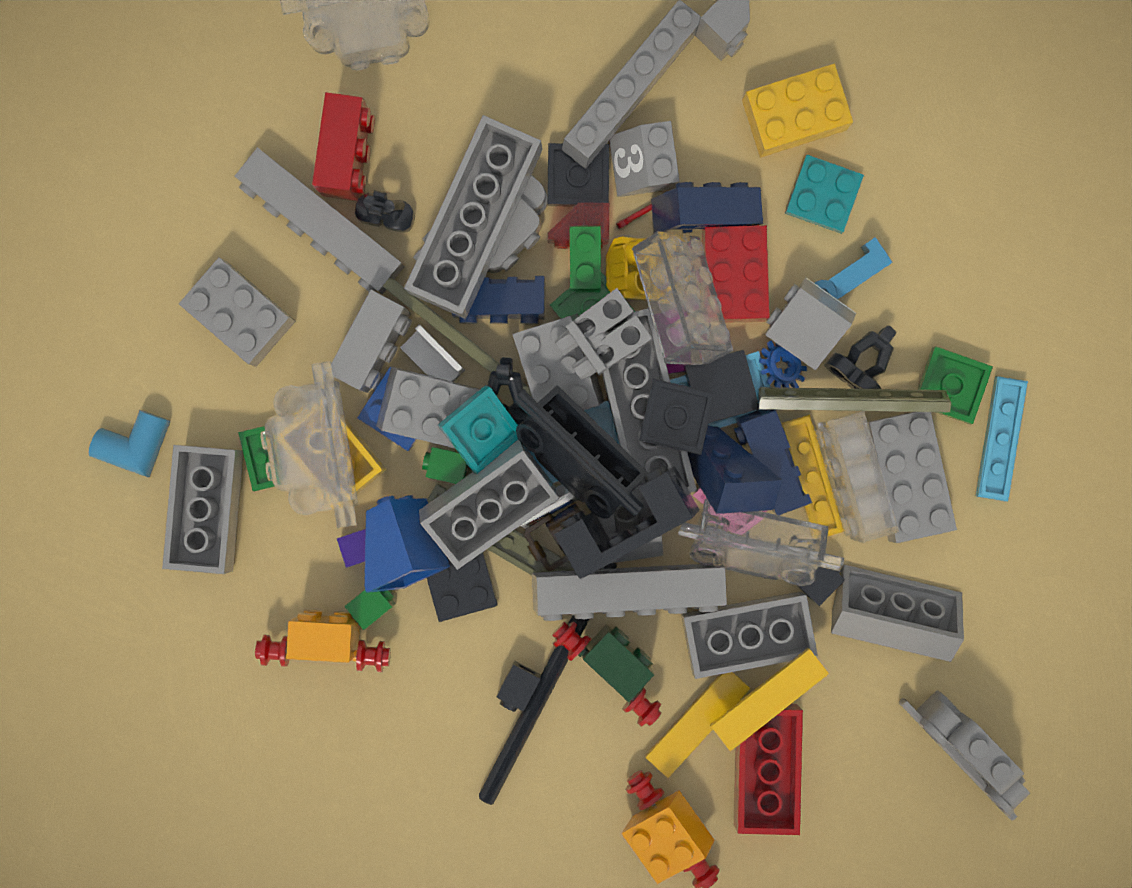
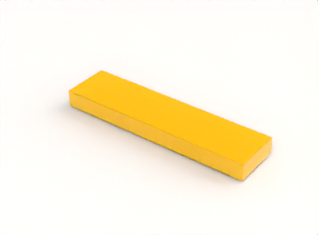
M810 415L782 422L781 425L790 445L789 451L794 466H798L801 476L798 477L802 489L806 494H809L812 501L811 504L804 506L813 540L844 532Z
M807 648L711 723L710 726L729 751H732L829 673L813 652Z
M734 672L719 674L650 749L645 758L669 778L713 730L710 724L736 705L751 688Z

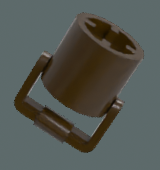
M576 503L554 517L551 513L544 516L524 531V536L529 543L527 548L536 562L540 561L547 571H552L569 561L554 534L562 529L561 522L581 511ZM544 523L565 555L551 565L546 559L547 555L539 542L534 540L530 532Z

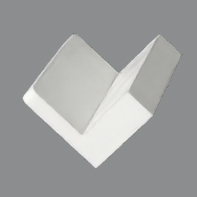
M419 324L415 328L417 331L400 348L428 376L454 382L465 369Z

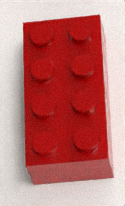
M790 704L735 748L734 827L738 834L800 835L803 710L798 704Z

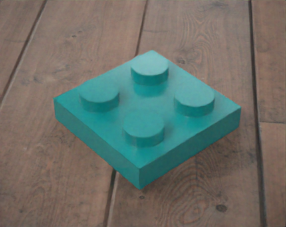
M806 155L785 214L842 234L864 175Z
M486 385L438 424L467 465L476 474L518 440L516 435L518 425L492 389Z

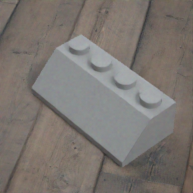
M843 565L841 576L845 581L837 588L834 600L832 634L949 662L952 661L964 641L962 592Z

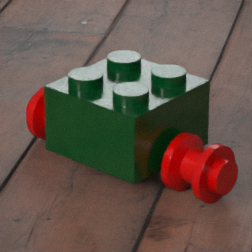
M574 621L569 625L563 622L552 634L555 638L552 644L555 647L563 645L569 651L567 658L570 661L577 655L579 657L582 656L583 660L627 701L622 710L625 713L630 711L636 713L639 716L637 724L640 727L645 724L651 726L662 713L659 710L661 703L658 700L651 703L645 697L647 690L644 686L654 676L651 668L653 665L651 658L640 647H637L635 650L629 646L631 643L628 640L629 637L617 626L611 629L606 624L591 640L589 635L581 637L575 632L577 624Z

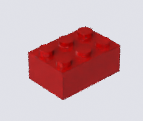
M325 92L312 186L323 197L358 201L360 193L364 194L366 175L362 174L364 163L368 164L371 148L370 145H367L368 133L372 134L374 131L375 116L371 115V110L368 108L363 97Z
M767 225L705 227L702 231L704 323L765 322L769 319Z

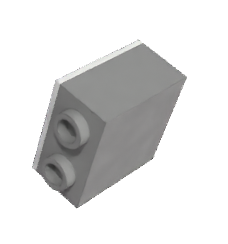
M805 278L800 286L794 284L784 297L787 303L782 310L776 307L766 321L770 326L765 335L816 370L850 328L856 312L808 278Z

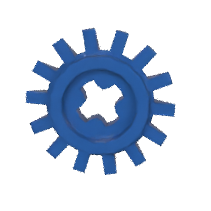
M772 341L767 342L768 350L765 348L761 350V353L767 359H759L760 364L767 366V369L760 371L761 375L770 373L766 383L770 385L775 380L774 387H781L782 384L783 388H790L789 385L793 388H799L795 380L804 382L805 378L800 375V372L807 371V367L801 366V360L779 344L775 343L774 346ZM780 357L784 363L788 364V368L784 369V373L781 368L776 366V363L780 361Z

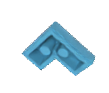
M139 410L129 438L100 428L90 443L89 456L148 478L153 470L170 420Z

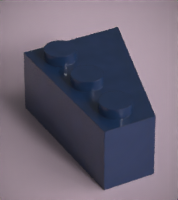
M681 182L675 184L674 189L651 199L654 235H663L664 232L669 230H682V233H692V229H704L705 227L759 226L763 224L761 187H749L747 182L730 184V187H722L720 182L705 183L703 187H694L693 182Z

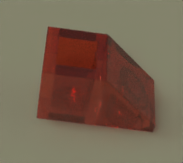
M578 203L548 232V244H554L556 249H570V226L601 225L602 249L603 244L609 243L610 203Z

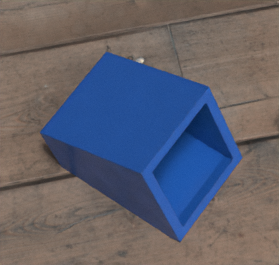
M408 495L395 499L394 496H387L379 499L377 506L366 511L364 584L366 593L405 589L450 567L447 556L420 524L419 510L428 504L427 498L414 499L413 495Z

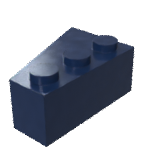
M535 276V280H520L518 277H507V279L485 277L467 318L464 319L453 313L452 316L459 318V323L477 324L478 319H490V324H508V319H520V324L537 325L539 324V319L545 320V276Z
M759 409L735 418L738 427L734 428V433L739 445H744L750 454L783 480L774 509L772 510L775 515L779 516L811 504L812 501L809 494H806L802 489L798 477L801 476L798 466H794L789 451L790 445L776 410Z
M708 425L701 455L687 453L693 477L715 513L773 510L783 480L718 426Z

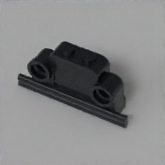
M558 385L538 403L524 389L518 394L514 401L529 415L516 428V435L526 449L534 452L538 462L575 498L585 502L592 513L604 519L610 518L620 504L634 517L644 508V505L632 492L644 480L643 477L649 473Z

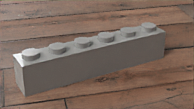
M678 0L564 138L562 150L586 169L694 38L701 16L681 0Z
M258 147L236 173L235 177L242 182L239 188L252 199L256 195L266 201L262 207L276 218L280 214L289 220L286 225L300 237L306 233L313 239L310 243L312 247L324 256L327 252L331 253L337 258L334 264L347 275L353 271L361 277L357 283L367 291H375L376 289L379 293L383 294L386 291V288L383 287L389 278L395 279L405 267L398 259Z

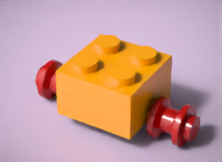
M304 610V613H298L297 617L288 621V636H283L281 642L272 641L270 635L265 634L262 640H257L255 658L260 659L261 666H267L270 660H279L281 667H287L290 659L346 663L353 660L356 662L357 671H363L365 666L369 665L375 666L377 672H383L384 666L389 667L391 649L385 648V641H379L377 647H367L365 640H359L360 625L349 612L339 611L334 612V615L322 616V611Z
M642 770L637 771L627 779L629 785L625 790L628 794L635 793L640 800L637 807L643 811L632 816L621 834L657 884L681 871H691L695 877L692 881L695 888L711 887L717 882V875L720 871L717 865L709 866L705 860L715 841L680 790L659 801L664 795V791L662 788L655 789L650 783L653 777L651 772L643 773Z

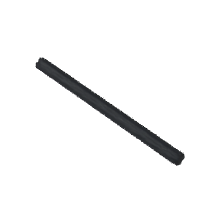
M610 563L600 569H615L617 564ZM572 615L568 625L574 621L577 624L575 632L581 636L590 618L575 619V616ZM563 645L555 647L524 712L522 711L479 793V799L486 804H494L569 660L567 658L569 651Z

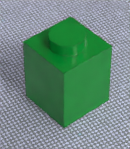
M432 447L431 453H425L422 470H427L425 477L454 484L465 478L468 468L467 463L458 452Z
M364 590L344 607L360 627L365 630L396 604L392 600L395 595L392 590L366 593V590Z

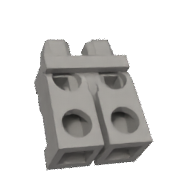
M618 288L566 325L567 330L554 341L564 356L578 346L580 347L585 357L573 364L572 368L581 380L592 376L596 372L600 375L652 341V337L636 315L611 333L609 332V330L625 321L634 313Z

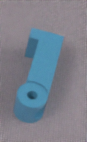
M875 237L861 247L866 254L865 256L829 280H819L815 284L838 300L893 262Z

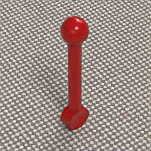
M652 204L616 223L618 229L651 211Z

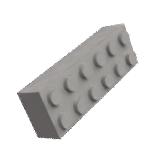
M482 116L404 287L409 294L464 319L467 318L543 150L541 140L487 116Z
M652 307L635 311L632 316L613 327L609 332L611 333L636 315L652 337V341L602 373L618 442L648 473L665 465L667 470L675 466L689 492H695L697 490L686 451L639 441L652 380L658 379L670 382ZM645 480L632 492L642 504H645L646 501L638 487L643 485Z
M713 563L599 569L582 579H579L575 570L532 573L533 610L538 616L543 617L545 621L562 620V614H572L575 616V619L594 618V613L597 612L606 614V617L625 616V611L637 612V615H655L656 609L666 610L670 614L687 613V608L689 607L699 609V612L718 611V606L727 605L725 567Z

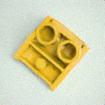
M623 236L614 238L606 254V286L609 291L612 292L618 288L625 299L658 303L676 302L673 288L672 249L674 248V242L655 238Z

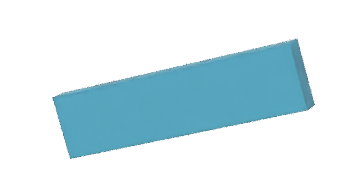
M999 376L994 378L976 497L1007 502L1009 500L1028 381Z

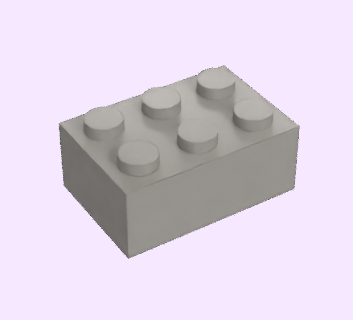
M220 257L179 303L181 307L247 364L255 367L258 366L296 322L232 265Z
M370 290L327 373L360 391L369 393L371 388L376 390L383 378V374L380 371L384 363H390L397 352L398 347L395 346L399 335L405 336L412 323V320L409 319L411 313L405 307Z
M578 314L513 334L532 397L537 403L557 385L583 410L599 406L605 401L596 373L581 380L572 368L573 364L585 357L580 347L578 346L564 356L554 342L567 330L566 325L578 318Z
M391 366L376 426L381 431L455 448L438 424L480 389Z

